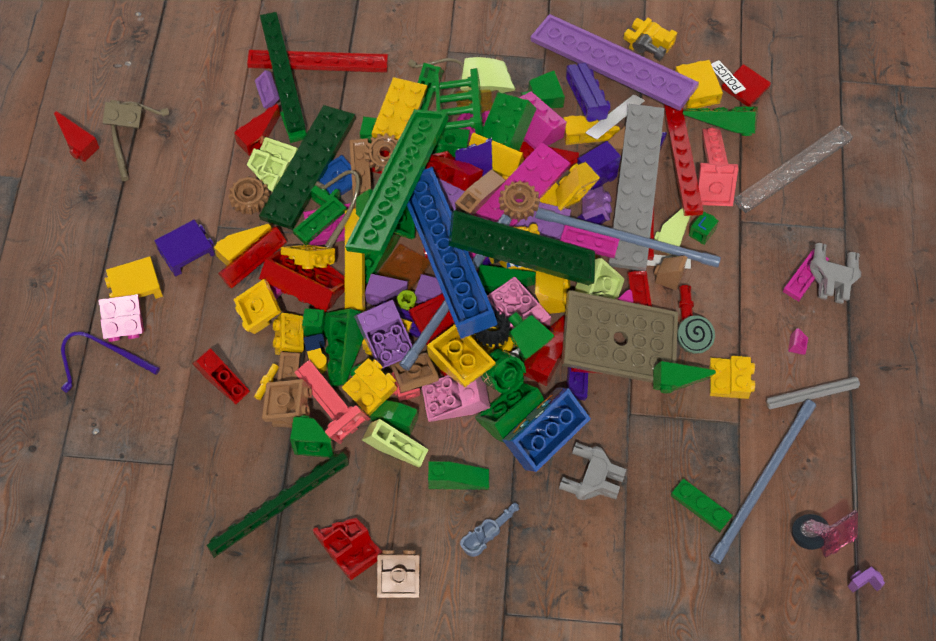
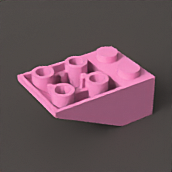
M516 277L487 295L495 314L498 311L500 316L503 313L505 318H509L515 312H518L523 320L532 315L547 329L550 328L551 316ZM510 322V330H512L515 327Z
M449 375L440 378L437 382L422 386L429 422L473 415L490 408L486 384L482 381L481 376L467 387H463Z

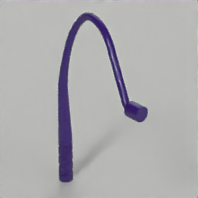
M69 333L61 345V355L68 382L61 389L66 393L72 388V379L65 354V345L70 337L76 335L85 336L100 343L155 375L160 371L159 367L144 361L142 358L88 333Z

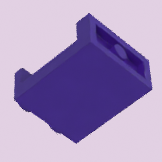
M195 220L154 240L157 250L175 277L182 274L180 268L207 253L211 257L214 256L213 248L215 245L211 238H206L203 226L201 224L198 225Z

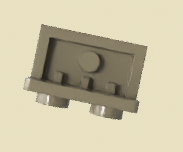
M110 100V102H105L103 124L140 129L143 109L137 103L129 102L126 105L121 104L117 100Z

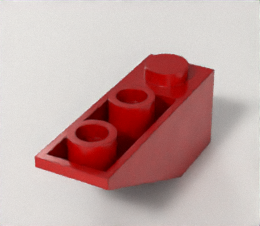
M275 104L269 107L265 112L254 117L250 122L239 127L234 132L236 143L249 156L252 154L253 149L259 150L265 137L268 138L280 117L279 105Z
M435 155L430 156L425 166V169L432 167L437 178L463 191H466L478 181L483 174L482 169L470 163Z
M211 348L206 350L192 363L211 384L235 405L250 392Z

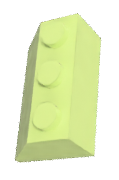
M599 258L595 259L594 284L585 285L577 282L574 291L618 300L625 279L606 261Z

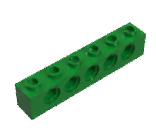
M363 116L360 139H368V143H372V130L377 118ZM458 128L443 130L444 140H440L439 137L432 154L448 151L455 157L456 150L469 146L470 130Z

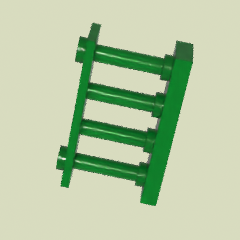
M477 68L470 69L471 76L468 79L440 82L439 74H435V81L432 82L433 91L436 92V110L447 112L448 116L465 113L473 114V117H470L469 120L447 122L443 130L471 127L475 128L476 134H483L480 79ZM463 86L471 87V90L465 93L442 95V89ZM467 99L472 101L469 106L442 109V103ZM443 131L440 135V140H444Z

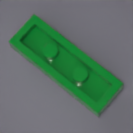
M333 196L293 229V234L307 245L343 215L347 208Z
M684 478L671 493V497L719 533L733 516Z

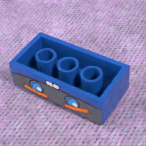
M556 388L503 439V442L525 470L537 472L591 418L569 388Z

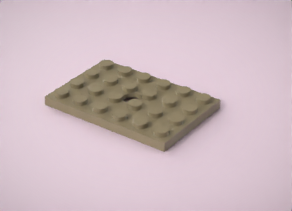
M569 290L566 300L562 366L653 383L654 366L661 361L676 363L678 312ZM617 332L622 333L623 337L627 339L626 345L620 346L616 344L614 334Z

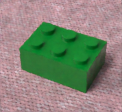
M498 92L483 126V134L481 136L519 151L537 108L529 100Z

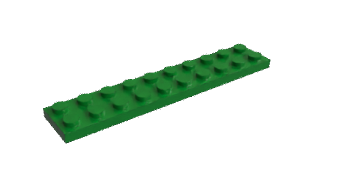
M414 109L345 245L348 252L383 255L449 119L447 112Z

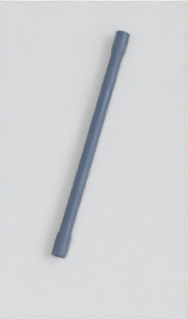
M539 207L535 218L610 236L621 241L672 255L687 256V259L716 268L719 267L721 257L697 252L561 215Z
M502 214L497 223L509 226L512 220L509 216ZM476 254L472 259L476 271L486 256ZM445 300L412 348L408 350L399 363L403 369L410 370L417 360L419 353L448 313L449 309Z
M806 400L795 421L725 535L713 550L709 558L714 563L720 564L727 554L737 533L803 425L816 408V404L813 401Z

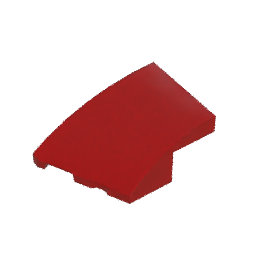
M357 518L333 523L331 527L323 529L317 527L312 530L327 553L350 580H353L377 562V555L382 554V551L371 540L367 528Z

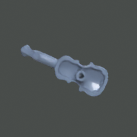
M517 503L511 504L495 521L486 519L482 525L474 529V532L469 531L468 535L460 541L463 551L472 557L480 555L487 548V542L493 540L500 533V527L512 517L514 512L519 510V505Z

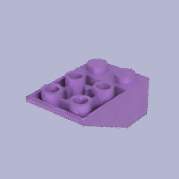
M393 300L354 316L374 359L383 368L401 361L408 350L412 348V343Z

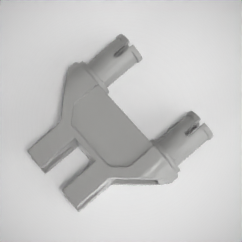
M816 243L814 245V259L810 262V269L819 284L818 298L826 300L827 296H833L835 288L836 303L842 304L844 300H850L851 285L861 277L862 273L859 269L860 254L849 252L847 254L846 267L828 262L826 260L827 245Z
M576 442L572 454L589 459L588 469L583 482L578 483L563 477L559 489L575 494L579 500L590 499L598 495L616 499L620 486L605 480L610 478L623 482L626 469L611 464L602 448L598 446L591 448Z

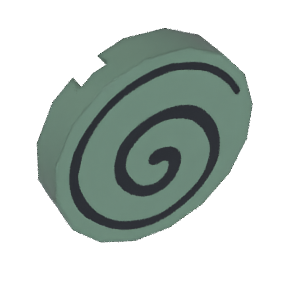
M699 315L690 316L678 325V343L688 353H703L713 345L715 329L706 318Z

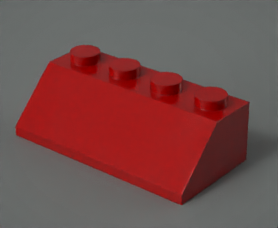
M281 250L265 259L259 276L260 280H267L270 286L280 289L282 293L293 295L300 302L309 303L315 309L324 310L325 312L333 307L345 287L344 280L315 266L314 269H303L302 265L295 264V259H289V256L281 255Z

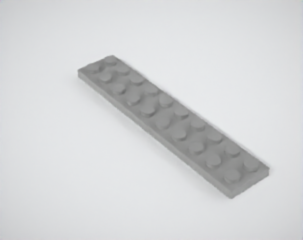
M637 104L628 105L613 229L650 238L665 108ZM620 240L615 258L609 257V265L611 267L646 271L649 248Z

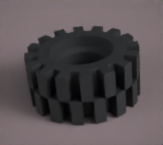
M496 311L495 314L498 325L493 327L498 328V331H488L485 329L475 333L479 343L482 342L484 346L489 344L488 347H492V344H495V347H499V343L503 345L505 341H508L510 322L503 313L500 316V312Z

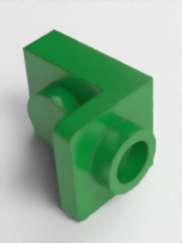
M316 185L311 189L312 200L320 206L333 196L339 201L341 199L340 191L337 188L330 195L325 189H320Z

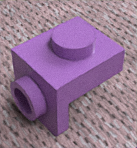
M871 566L863 573L859 570L850 577L852 581L848 587L852 592H855L869 582L876 591H879L885 582L882 575Z

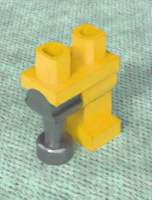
M648 17L645 21L636 18L632 24V28L636 32L627 29L623 39L630 43L629 49H635L638 53L648 51L655 54V59L661 61L665 53L675 44L678 32L672 29L669 32L656 22H652Z

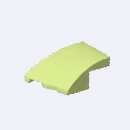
M483 57L465 58L462 79H468L471 76L470 69L477 68L480 79V91L482 93L498 90L500 93L515 91L516 88L511 81V76L507 71L504 61ZM463 86L460 89L463 92L471 90V87Z
M265 137L260 150L253 149L247 166L273 192L298 148Z

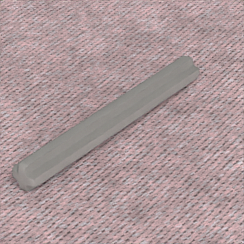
M852 377L767 398L766 405L768 409H774L856 389L860 386V382L857 377Z

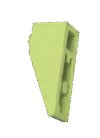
M682 208L663 224L661 231L656 232L654 240L680 247L690 216H684Z
M381 419L370 423L362 438L364 442L375 449L417 467H421L428 452L427 448Z

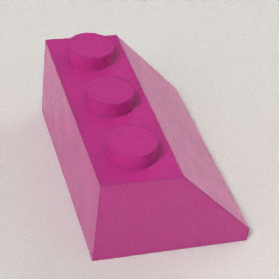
M533 92L519 97L529 100L537 108L525 135V142L535 150L541 142L549 146L564 137L567 122Z

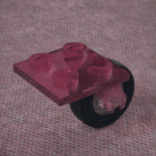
M856 510L852 511L831 526L821 516L815 514L803 515L797 518L793 524V539L804 549H822L823 556L826 558L831 554L837 553L847 543H852L858 537V512Z

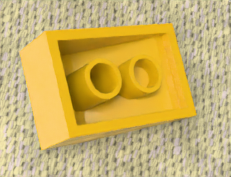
M455 325L427 345L429 358L443 372L463 387H467L496 364L471 336L461 339Z

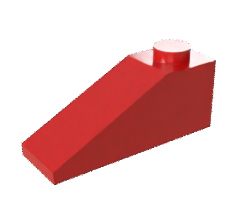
M55 111V118L68 144L70 154L75 159L79 158L85 162L99 149L96 138Z

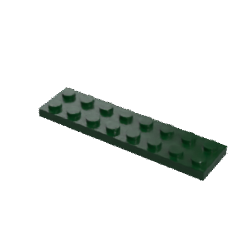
M323 105L296 154L270 195L268 202H266L265 207H263L259 214L260 220L293 230L312 197L311 189L316 185V182H320V179L323 178L328 165L333 160L356 120L355 114Z
M456 210L451 214L449 246L585 285H591L595 282V251Z

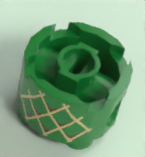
M501 349L494 350L489 356L496 364L481 375L482 381L499 393L511 394L518 390L524 382L523 373L526 374L525 365L519 358Z

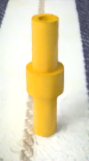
M272 364L267 374L262 377L261 385L254 395V398L257 400L262 399L266 391V384L274 382L273 378L279 369L278 365Z

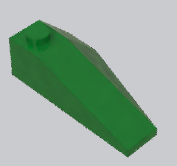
M736 106L732 110L718 107L714 108V111H710V108H685L683 115L735 133H741V136H752V133H755L757 129L758 107Z
M349 308L326 313L324 337L328 340L326 353L329 354L330 361L327 367L329 384L332 387L342 386L346 383L364 339L354 317L362 313L361 311Z

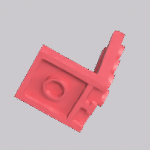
M713 127L702 129V139L707 163H700L698 179L702 205L733 206L738 164H728L720 129Z
M310 359L294 372L299 379H303L311 387L312 395L333 420L327 426L328 429L325 430V433L332 440L341 444L346 436L358 430L357 427L365 420L371 419L357 405L348 407Z

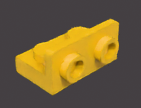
M281 313L277 319H274L272 328L275 331L273 339L275 355H280L282 351L300 354L304 351L303 316Z

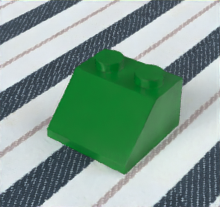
M309 416L293 418L290 441L294 455L326 458L334 455L331 438H329L314 418Z

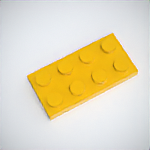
M393 77L372 130V137L377 138V134L384 136L387 133L389 137L395 135L394 139L398 140L414 109L420 110L427 92V85Z

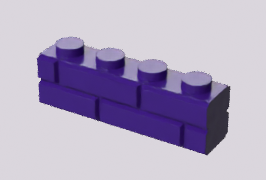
M586 62L568 65L566 67V79L586 120L592 122L597 119H607L610 103L608 100H605L604 91L599 89V81L594 79L593 70L589 69Z

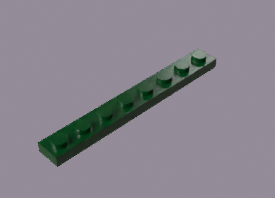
M277 12L260 15L288 133L305 130V123Z
M344 452L333 455L327 463L315 467L311 474L299 478L295 485L289 489H283L276 498L264 502L260 509L248 513L244 520L229 526L225 533L213 537L209 544L206 545L210 554L215 558L349 465L348 457Z

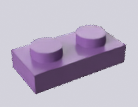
M265 70L255 80L263 107L268 109L280 98L271 72Z

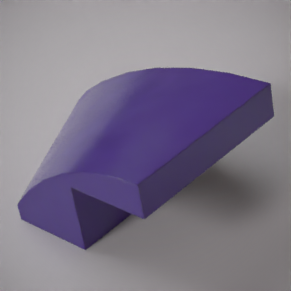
M486 139V142L480 145L472 144L467 148L456 150V160L470 163L482 169L483 177L491 169L493 170L492 139Z

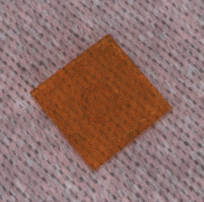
M399 244L380 269L379 275L407 281L408 290L412 291L420 280L421 274H424L431 264L428 259Z

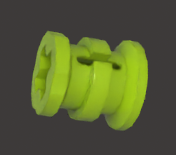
M404 290L399 293L397 301L400 308L409 311L416 307V296L412 291Z

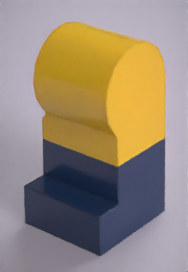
M323 334L303 338L308 360L310 359L320 373L323 374L327 370V359L321 351V348L325 347Z

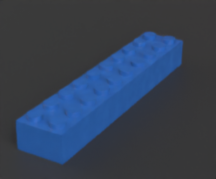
M427 168L423 170L407 203V207L459 336L462 339L498 325L468 251L449 246L452 213L433 168Z

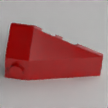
M562 316L548 328L555 336L550 342L525 361L520 356L526 368V374L523 373V376L545 386L549 384L562 359L565 316Z

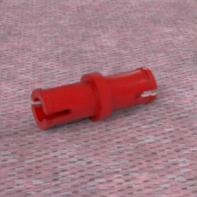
M688 285L679 287L681 322L693 316L692 308L694 307V302L691 296V286Z

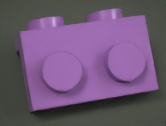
M603 186L594 190L590 189L582 198V214L585 220L602 213L606 221L610 220V213L612 212L610 202H612L609 192H605Z

